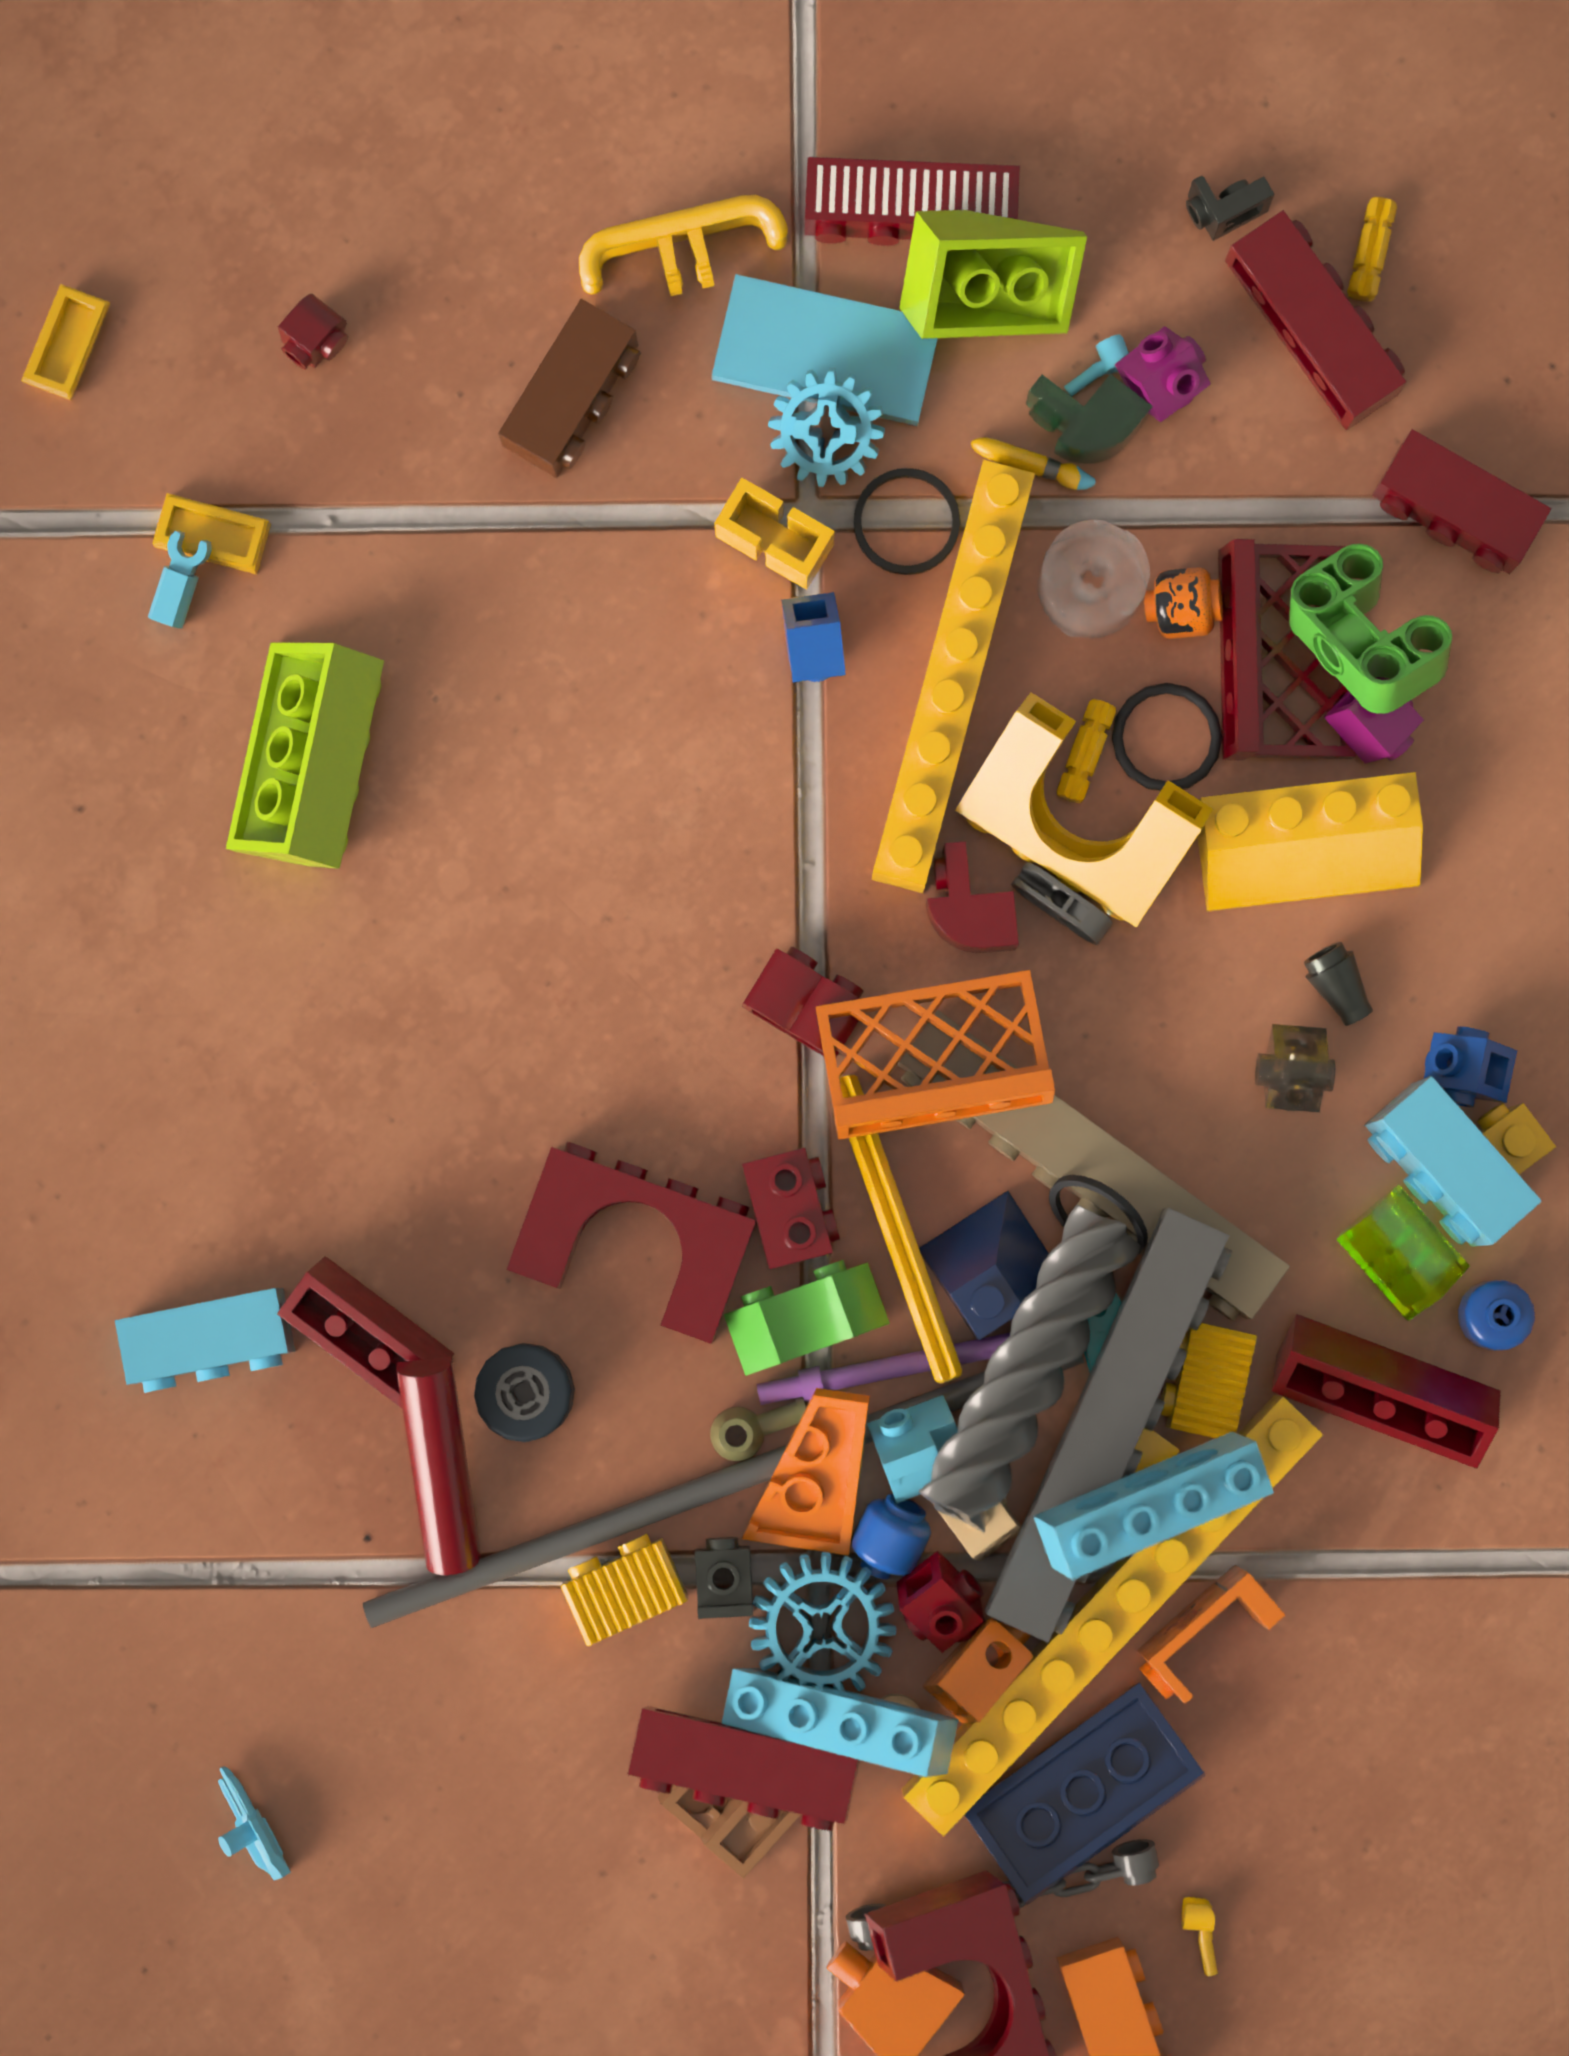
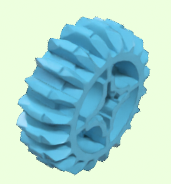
M829 1552L821 1553V1568L811 1569L809 1555L807 1553L801 1554L799 1558L803 1572L796 1575L787 1562L782 1563L779 1569L787 1581L780 1585L774 1578L766 1577L763 1584L767 1590L775 1595L772 1600L763 1596H755L753 1600L754 1606L767 1611L766 1617L755 1616L749 1618L750 1628L766 1631L765 1636L756 1637L751 1640L752 1650H762L769 1647L771 1651L770 1654L763 1657L759 1662L760 1668L765 1671L778 1663L782 1667L777 1673L776 1679L786 1682L791 1675L798 1679L796 1683L798 1685L806 1686V1682L814 1683L819 1687L834 1684V1689L839 1692L845 1691L842 1681L850 1678L854 1687L858 1691H862L866 1687L864 1679L859 1674L863 1667L874 1676H879L882 1672L879 1664L871 1659L873 1653L882 1657H890L892 1654V1648L885 1643L879 1642L878 1638L879 1635L893 1636L896 1634L895 1625L879 1623V1617L887 1616L894 1612L893 1604L885 1602L875 1605L873 1601L886 1591L882 1582L874 1584L867 1590L863 1584L869 1579L871 1570L864 1567L858 1571L855 1577L848 1575L852 1566V1558L846 1555L840 1562L839 1570L830 1569L831 1554ZM814 1582H832L843 1586L838 1594H835L830 1601L822 1605L812 1604L794 1593L798 1588ZM856 1597L863 1604L868 1616V1632L862 1647L854 1642L852 1637L842 1627V1619ZM840 1604V1607L834 1613L835 1617L832 1621V1628L844 1644L833 1636L825 1639L823 1634L822 1640L814 1638L808 1647L804 1648L810 1641L813 1625L808 1620V1615L800 1609L805 1610L811 1616L819 1613L822 1619L823 1612L831 1614ZM782 1605L793 1613V1616L800 1621L803 1627V1634L789 1655L783 1649L776 1629V1621ZM823 1648H831L851 1660L845 1665L831 1670H814L802 1666L807 1658L810 1659L817 1650Z

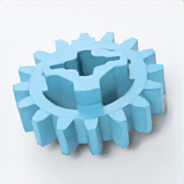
M829 368L825 380L819 381L817 374L812 369L806 373V386L802 387L793 379L788 383L786 387L792 397L791 399L778 396L773 405L783 415L771 417L768 427L780 430L781 435L775 437L770 445L772 449L785 448L787 453L780 463L783 468L793 463L800 466L797 476L798 480L803 481L809 472L817 474L818 487H824L828 475L834 474L838 483L844 485L848 479L847 469L851 468L860 476L865 473L866 465L862 456L876 459L880 450L870 440L883 438L885 434V428L873 425V420L882 415L883 409L882 406L869 407L866 403L873 393L871 387L865 388L860 392L853 388L856 383L855 374L851 373L845 382L842 383L837 381L836 369ZM819 394L818 404L810 412L800 411L799 413H794L797 406L803 400L812 395ZM840 396L854 406L859 417L850 416L840 404ZM829 406L831 425L840 429L834 431L825 449V438L822 437V429L814 427V425L819 424ZM794 438L803 439L813 451V458L800 449ZM855 442H860L851 454L834 461L836 450L844 443L854 444Z

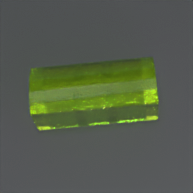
M1399 1184L1367 1209L1336 1239L1407 1321L1440 1300L1470 1267L1466 1260Z

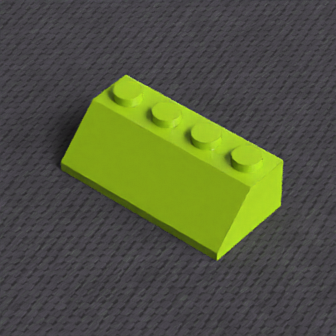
M270 643L226 849L304 866L340 869L342 856L348 843L347 833L352 809L359 792L358 781L364 753L370 741L369 730L375 702L381 690V674L384 660L336 643Z

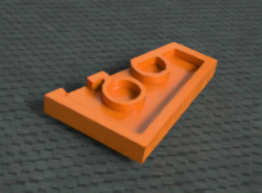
M822 1388L815 1389L744 1530L742 1540L849 1556L870 1402L869 1395Z

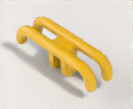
M740 195L608 227L594 233L582 248L579 257V272L582 286L589 294L599 293L603 287L601 270L607 260L658 247L670 296L682 294L683 282L680 270L676 267L673 243L688 239L696 262L695 270L698 281L702 284V288L712 287L715 285L704 235L745 225H754L763 231L766 242L771 249L780 250L787 243V223L781 210L769 199L758 195Z

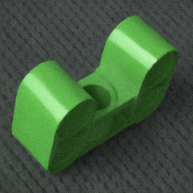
M1351 544L1307 570L1294 581L1291 588L1289 625L1293 633L1316 655L1325 670L1335 676L1358 700L1363 708L1377 714L1389 713L1437 684L1445 676L1449 664L1452 631L1442 619L1425 615L1411 619L1390 634L1385 629L1380 632L1364 614L1377 605L1379 600L1383 559L1379 552L1371 546ZM1351 578H1360V579H1363V580H1355V579H1351ZM1308 605H1317L1321 607H1310ZM1421 649H1426V650H1430V651H1432V652H1422V651H1419V650H1421ZM1375 677L1389 678V680H1379Z

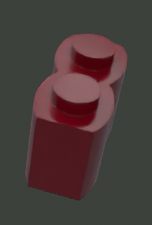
M790 947L787 953L776 948L744 1000L742 1007L824 1057L816 1006L860 999L864 990L836 974L833 981L823 977L814 971L818 962L794 947ZM851 1015L829 1019L832 1037L844 1045L859 1020ZM834 1049L835 1057L837 1058L839 1052Z

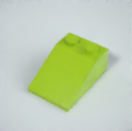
M969 210L916 211L899 309L922 339L1068 333L1087 235L1083 231Z

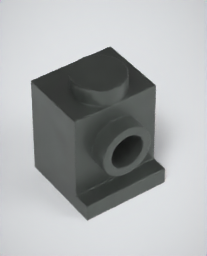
M738 1537L706 1539V1548L695 1550L698 1619L753 1616L750 1546H739ZM719 1568L731 1570L734 1575L733 1584L727 1588L718 1587L713 1581L714 1572Z

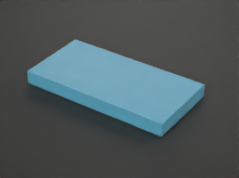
M735 274L713 367L712 380L792 398L786 387L792 379L804 387L806 386L807 371L813 369L820 381L825 380L829 368H835L837 381L844 383L851 373L856 375V383L853 388L857 392L868 387L872 388L873 393L866 403L869 407L882 406L883 413L878 418L918 426L938 338L922 339L904 314L898 310ZM819 394L812 395L803 401L818 404ZM840 396V404L845 410L858 413L849 401Z

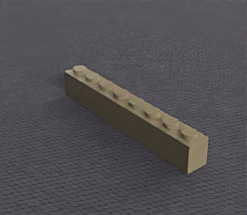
M938 1009L934 1013L935 1016L957 1031L961 1029L960 1025ZM928 1022L912 1046L937 1062L953 1038ZM968 1032L966 1034V1037L991 1053L993 1049ZM959 1044L943 1067L958 1077L964 1078L974 1076L985 1060L962 1044ZM908 1053L898 1063V1066L906 1071L901 1080L910 1087L920 1085L931 1070ZM1000 1054L997 1056L999 1059L1004 1061L1012 1068L1017 1069L1015 1065L1006 1060ZM991 1065L985 1074L999 1072L1000 1070ZM937 1074L932 1083L947 1080ZM1054 1095L1053 1103L956 1120L968 1129H971L975 1122L993 1135L988 1143L1010 1160L1015 1161L1020 1154L1036 1166L1032 1175L1050 1189L1058 1179L1067 1175L1086 1176L1114 1189L1137 1210L1143 1219L1148 1233L1147 1244L1162 1210L1166 1208L1175 1210L1228 1234L1229 1238L1225 1247L1232 1250V1254L1227 1267L1219 1280L1210 1278L1205 1290L1212 1294L1209 1299V1305L1231 1321H1234L1238 1315L1245 1319H1253L1290 1268V1265L1056 1095ZM1065 1187L1080 1198L1076 1205L1101 1217L1125 1224L1127 1226V1234L1137 1242L1136 1232L1132 1223L1114 1203L1104 1196L1083 1187ZM1146 1246L1144 1247V1249L1142 1250V1252L1140 1253V1255H1143V1253H1144V1251H1145V1249H1146Z

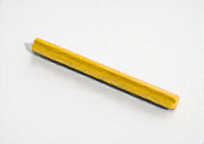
M855 1074L840 1078L843 1098L864 1095L859 1079ZM875 1133L849 1138L934 1380L937 1383H944L956 1379L962 1375V1367L879 1135Z

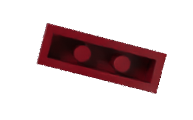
M1411 429L1371 495L1381 501L1380 507L1391 516L1400 520H1408L1410 517L1427 527L1426 533L1438 543L1449 547L1457 544L1473 553V561L1482 568L1493 573L1504 571L1509 575L1523 560L1552 509L1414 429Z
M326 1256L304 1275L277 1313V1315L401 1408L402 1404L396 1371L397 1362L451 1357L455 1354Z

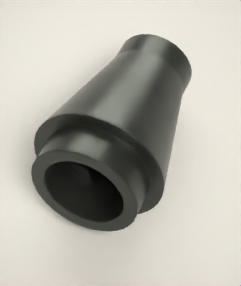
M1342 942L1327 946L1304 961V965L1309 972L1305 978L1340 1016L1345 1026L1356 1023L1373 1012L1366 996L1353 951H1346Z

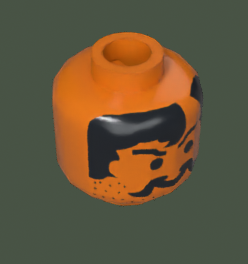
M1201 567L1161 571L1155 578L1154 590L1144 591L1146 621L1157 622L1161 636L1167 639L1210 634L1213 631L1215 622L1223 621L1220 579H1211L1208 570Z

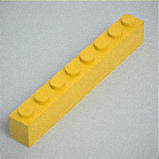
M987 460L982 462L871 880L919 893L924 891L1035 473Z

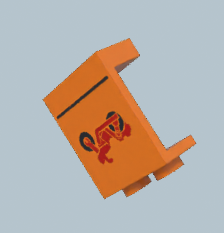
M1234 1564L1137 1650L1147 1661L1139 1670L1166 1700L1175 1693L1186 1704L1193 1698V1695L1164 1662L1235 1599L1256 1622L1268 1630L1285 1616L1283 1611L1249 1572Z

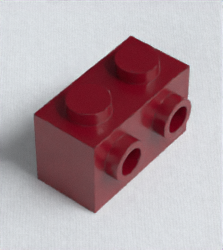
M804 1147L742 1164L770 1270L833 1253L830 1242L840 1240L833 1210L822 1211L817 1190L827 1187L818 1156L808 1159L806 1148Z

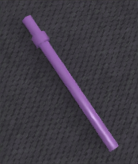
M1010 1333L953 1344L960 1364L990 1359L997 1347L1010 1337ZM921 1350L823 1371L820 1370V1366L798 1370V1376L757 1384V1390L761 1405L803 1397L804 1402L810 1401L816 1388L839 1390L931 1371L925 1351Z

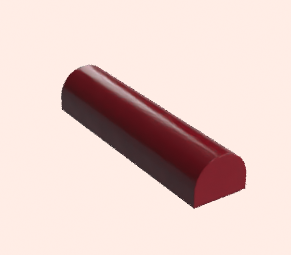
M451 1356L397 1362L396 1371L426 1568L438 1575L460 1574L474 1568L479 1563L481 1551L453 1359Z

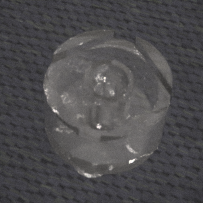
M1091 519L1070 525L1060 532L1049 546L1040 568L1038 595L1046 615L1062 632L1072 637L1100 638L1119 631L1135 616L1147 591L1150 565L1145 549L1132 533L1109 524L1107 521ZM1090 570L1094 578L1104 577L1100 588H1094L1091 583L1084 584L1083 578L1086 571Z

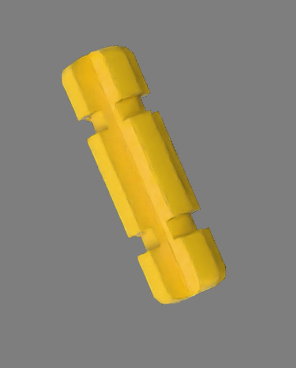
M1372 197L1367 204L1364 221L1367 224H1364L1361 230L1353 269L1356 271L1353 272L1347 291L1348 296L1352 299L1372 302L1378 293L1381 278L1377 275H1380L1381 271H1383L1392 232L1389 227L1394 223L1397 210L1396 202L1391 199Z
M1098 699L1089 701L1082 719L1085 725H1081L1065 766L1068 772H1063L1056 790L1057 795L1065 800L1081 803L1086 796L1090 782L1087 780L1088 776L1092 777L1107 738V734L1104 733L1105 729H1110L1116 713V707L1110 703Z

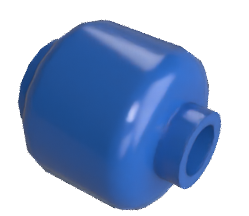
M1506 1280L1482 1281L1472 1286L1462 1297L1458 1308L1459 1325L1464 1336L1475 1346L1495 1351L1510 1350L1522 1344L1531 1334L1535 1322L1534 1305L1529 1295L1517 1284ZM1501 1305L1498 1313H1494L1495 1308ZM1499 1318L1503 1324L1501 1326L1498 1325L1494 1319Z
M888 1494L885 1499L871 1501L866 1506L851 1539L854 1552L862 1559L860 1563L861 1568L867 1567L871 1570L872 1576L884 1580L889 1579L891 1574H910L917 1566L931 1537L930 1525L924 1519L926 1516L925 1510L910 1499L896 1503L893 1494Z

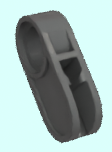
M1026 862L1019 876L1011 883V886L1028 901L1094 945L1099 944L1113 924L1112 920L1101 910L1034 864Z

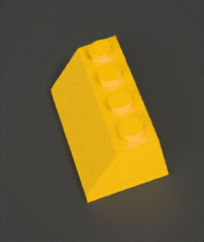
M1416 772L1208 796L1199 799L1214 809L1197 836L1207 912L1420 886L1423 823Z

